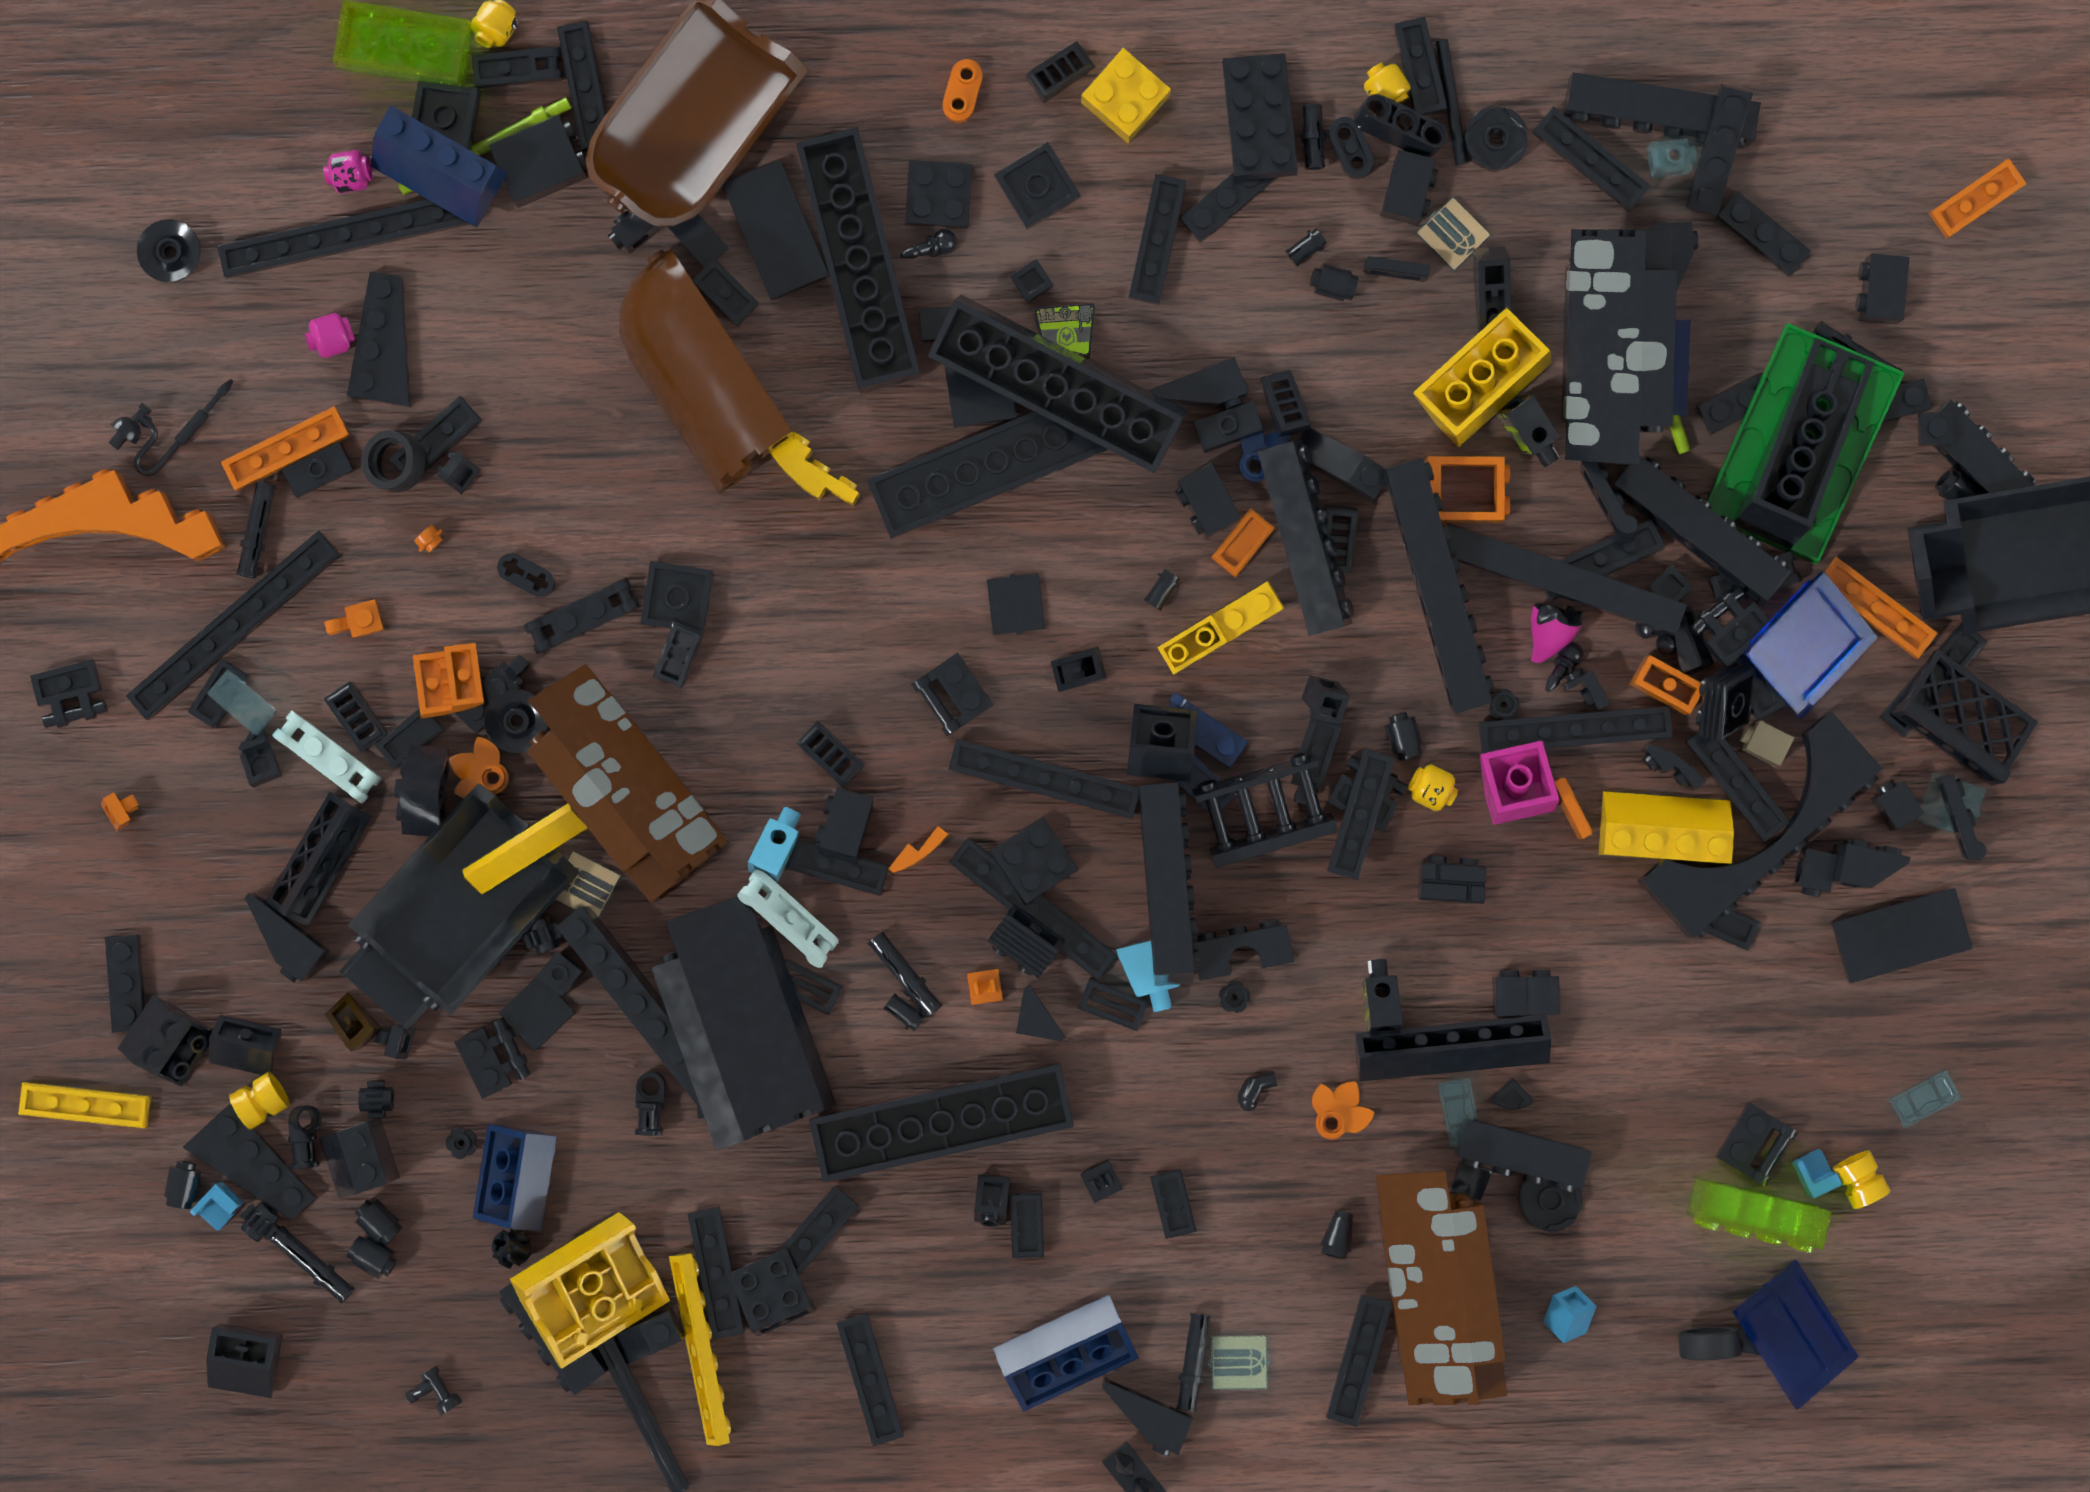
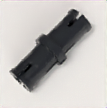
M1306 104L1302 106L1304 133L1301 134V141L1304 142L1305 169L1321 170L1325 168L1323 147L1326 140V133L1323 132L1322 104Z

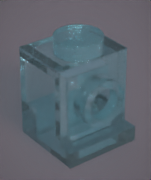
M1688 138L1663 142L1655 141L1651 142L1646 148L1651 179L1689 174L1692 170V165L1697 163L1696 148L1694 145L1689 146ZM1670 151L1679 153L1678 161L1670 158Z

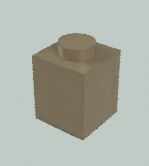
M1756 721L1753 725L1748 724L1740 738V741L1744 743L1741 751L1773 767L1781 766L1794 737L1762 721Z

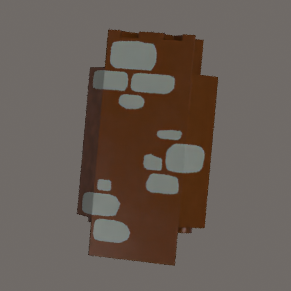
M584 664L528 699V702L552 730L547 733L544 730L537 734L530 741L532 747L527 750L528 754L623 872L628 873L651 903L659 902L704 866L710 857L729 843L708 817L707 811L615 696L607 691L587 664Z
M1446 1171L1376 1175L1380 1203L1378 1214L1392 1302L1399 1363L1403 1367L1408 1405L1432 1402L1433 1405H1455L1462 1402H1468V1405H1479L1478 1400L1507 1396L1502 1363L1506 1362L1484 1206L1471 1198V1196H1467V1193L1449 1195Z

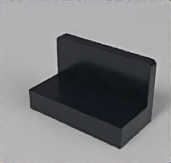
M219 1015L209 1037V1062L259 1075L269 1071L272 1073L273 1056L280 1042L282 1029Z

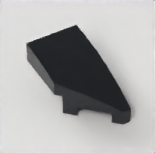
M258 717L252 720L250 724L252 727L245 741L241 742L238 748L242 752L240 758L249 785L253 788L282 777L276 756L262 722Z

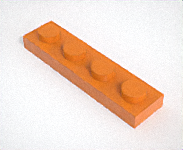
M334 406L221 461V464L233 489L239 491L351 435L337 407Z
M1838 557L1832 559L1815 582L1915 659L1920 658L1938 634Z

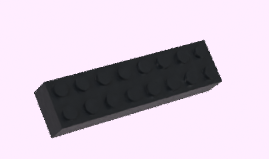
M858 127L797 142L796 145L859 392L863 393L921 378Z
M962 294L954 300L928 354V357L1153 473H1156L1188 412Z
M1060 1062L815 1116L809 1119L823 1183L1074 1127Z

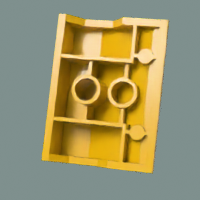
M620 1212L510 1278L524 1309L561 1369L670 1301L656 1270L644 1255L636 1239L634 1223Z

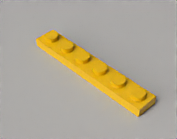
M692 1253L669 1256L706 1444L713 1446L730 1443L729 1434L731 1433L729 1419L724 1415L722 1405L725 1399L724 1392L717 1381L716 1371L718 1370V1362L715 1354L711 1351L709 1340L712 1338V1332L709 1323L705 1321L703 1311L705 1308V1298L702 1291L699 1290L697 1277L699 1276L698 1264L692 1257Z

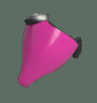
M1539 602L1534 604L1530 617L1533 638L1531 661L1542 663L1563 650L1577 636L1582 626L1583 613L1575 611L1571 606H1567L1566 610L1546 603Z

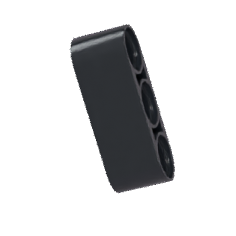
M1380 94L1369 96L1354 114L1355 124L1360 130L1406 152L1431 158L1442 148L1448 139L1447 129L1440 122ZM1369 110L1375 112L1377 117L1371 115ZM1397 123H1400L1405 130L1400 129ZM1425 136L1429 137L1432 140L1433 144L1428 142Z

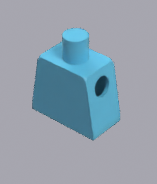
M784 807L777 821L769 819L748 861V872L753 873L754 870H761L778 883L799 838V831L795 830V827L801 817L800 813ZM775 837L784 839L782 844H775L772 841Z
M1151 941L1116 949L1136 997L1149 994L1154 1012L1172 1008L1168 989L1179 987L1180 984L1154 986Z

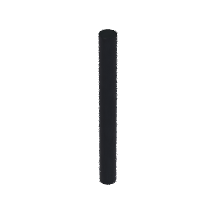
M1448 39L1436 41L1437 54L1447 104V116L1455 165L1462 166L1468 164L1449 42Z

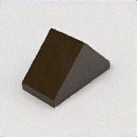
M348 992L325 1013V1016L351 1052L360 1050L377 1033V1030L382 1028Z

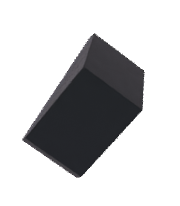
M1099 647L1051 661L1058 692L1107 679Z
M1029 984L1023 991L1016 1033L1062 1041L1066 1038Z

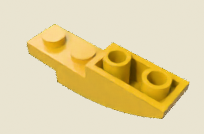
M793 432L794 436L770 452L786 474L819 501L826 491H829L853 507L859 499L860 494L855 491L857 487L855 483L843 476L837 480L828 474L830 468L815 459L812 463L808 462L813 451L807 447L810 441L801 435Z
M1267 581L1157 648L1174 675L1285 608L1270 582Z

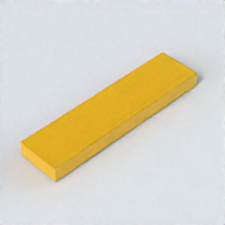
M567 803L463 869L464 877L481 894H484L587 829V826Z
M23 1082L18 1115L147 1128L151 1096Z

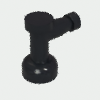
M435 1366L422 1374L420 1377L423 1382L416 1388L406 1392L405 1395L407 1400L413 1404L418 1401V1398L434 1391L440 1401L437 1404V1410L442 1416L463 1401L458 1394H450L438 1375L439 1368Z

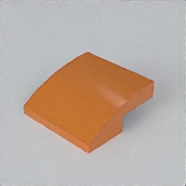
M476 643L446 646L444 651L413 655L421 719L456 713L484 704Z
M938 826L919 851L911 844H907L889 867V870L893 873H898L916 865L932 854L947 839L949 834Z

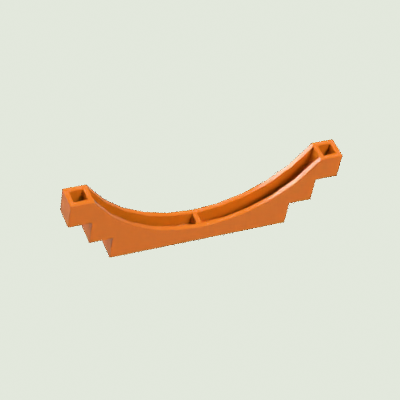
M104 469L92 475L93 480L84 485L78 482L66 487L63 490L65 494L53 499L52 496L37 501L35 503L36 508L30 511H16L6 517L7 522L0 524V562L17 551L52 538L84 533L126 534L151 540L176 550L196 561H201L227 548L211 513L201 512L200 509L193 510L183 515V521L180 522L166 493L150 489L137 496L138 501L135 502L122 473L115 470L110 471V469Z

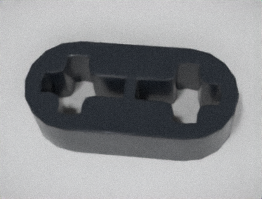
M514 553L506 554L498 561V573L507 582L537 597H546L554 591V576L537 564ZM515 559L518 560L517 566L525 571L523 577L516 573L507 576L508 570L504 567L507 562L513 563ZM531 574L540 578L544 574L546 575L545 581L548 583V587L535 591L536 584L528 580V577Z

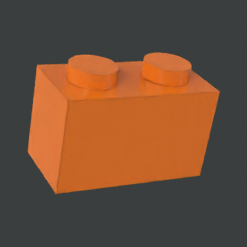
M1651 655L1643 658L1629 684L1684 715L1691 714L1701 696L1699 694L1700 682Z

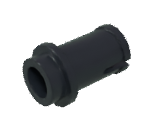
M1316 228L1313 231H1306L1308 235L1291 248L1285 250L1296 267L1316 251L1320 250L1322 252L1324 250L1323 246L1327 242Z
M1166 569L1162 573L1157 574L1160 577L1144 599V601L1160 611L1174 588H1179L1180 586L1178 585L1180 578Z
M894 993L883 1008L884 1011H887L906 1025V1030L910 1028L915 1031L925 1018L920 1008L916 1010L896 993Z

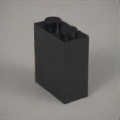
M559 115L489 144L498 167L508 172L504 182L517 208L587 179L584 169L587 168L585 156L582 150L576 152L571 142L576 139L570 122L563 123Z

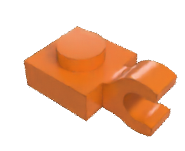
M376 599L344 607L347 617L324 622L327 634L330 636L350 630L352 638L356 639L385 631Z

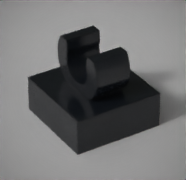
M458 451L455 454L449 452L447 456L451 459L444 468L438 465L437 470L439 474L437 476L462 495L481 469Z
M392 1024L391 1031L378 1029L374 1042L386 1045L384 1056L394 1059H407L416 1029L411 1027L407 1031L401 1025Z
M1109 1159L1080 1173L1094 1203L1123 1189Z

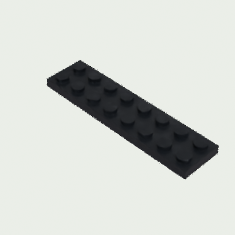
M1033 411L869 478L867 482L890 538L893 539L1104 453L1108 449Z

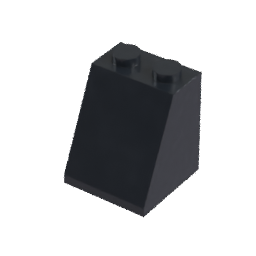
M381 1118L319 1138L338 1198L358 1194L400 1178Z

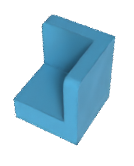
M1816 1149L1791 1161L1808 1197L1814 1199L1842 1185L1838 1174L1831 1171L1820 1149Z
M219 1182L205 1194L192 1208L190 1213L193 1216L200 1215L218 1231L226 1225L245 1202L223 1182Z
M1577 1286L1553 1295L1543 1322L1563 1343H1566L1587 1332L1597 1306Z

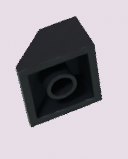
M1134 703L1127 775L1190 782L1195 748L1197 710Z

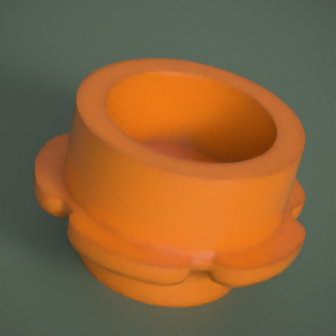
M433 524L427 527L414 540L419 547L418 551L422 552L426 549L429 553L432 552L443 541L440 537L442 529L437 530Z

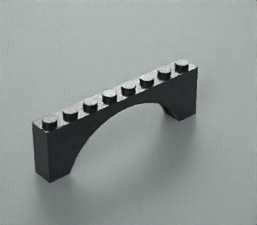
M1832 711L1824 713L1801 734L1806 755L1804 788L1798 806L1789 821L1790 823L1785 826L1770 844L1749 858L1717 868L1690 867L1663 859L1637 880L1688 938H1694L1695 936L1702 938L1714 927L1711 923L1720 914L1725 917L1738 906L1735 901L1743 893L1746 896L1753 893L1761 885L1759 879L1767 872L1772 875L1785 864L1782 859L1790 851L1793 854L1800 851L1809 842L1806 837L1814 830L1819 833L1832 822L1829 816L1837 809L1841 812L1847 809L1856 800L1853 795L1862 788L1866 791L1879 780L1876 774L1883 768Z

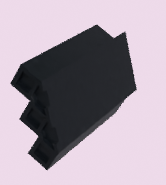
M478 783L348 924L357 934L353 939L361 948L344 965L340 972L407 1031L429 1007L435 1012L441 1008L448 1015H451L580 872L563 854L554 849L489 891L481 894L464 877L462 870L531 826L513 814L495 794Z
M738 896L667 920L666 924L676 952L661 957L662 964L651 969L716 1151L835 1106L834 1096L773 926L761 929L752 907L741 902Z

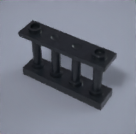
M1300 752L1292 755L1289 761L1219 782L1216 779L1206 780L1199 783L1198 788L1192 789L1196 803L1206 800L1218 841L1215 847L1209 848L1216 868L1338 832L1332 813L1321 811L1310 769L1319 767L1318 759L1314 753ZM1298 773L1309 815L1306 820L1295 823L1290 818L1279 778ZM1267 782L1279 823L1276 825V829L1266 832L1260 829L1249 787ZM1236 791L1248 833L1246 838L1234 841L1233 838L1229 837L1218 796Z

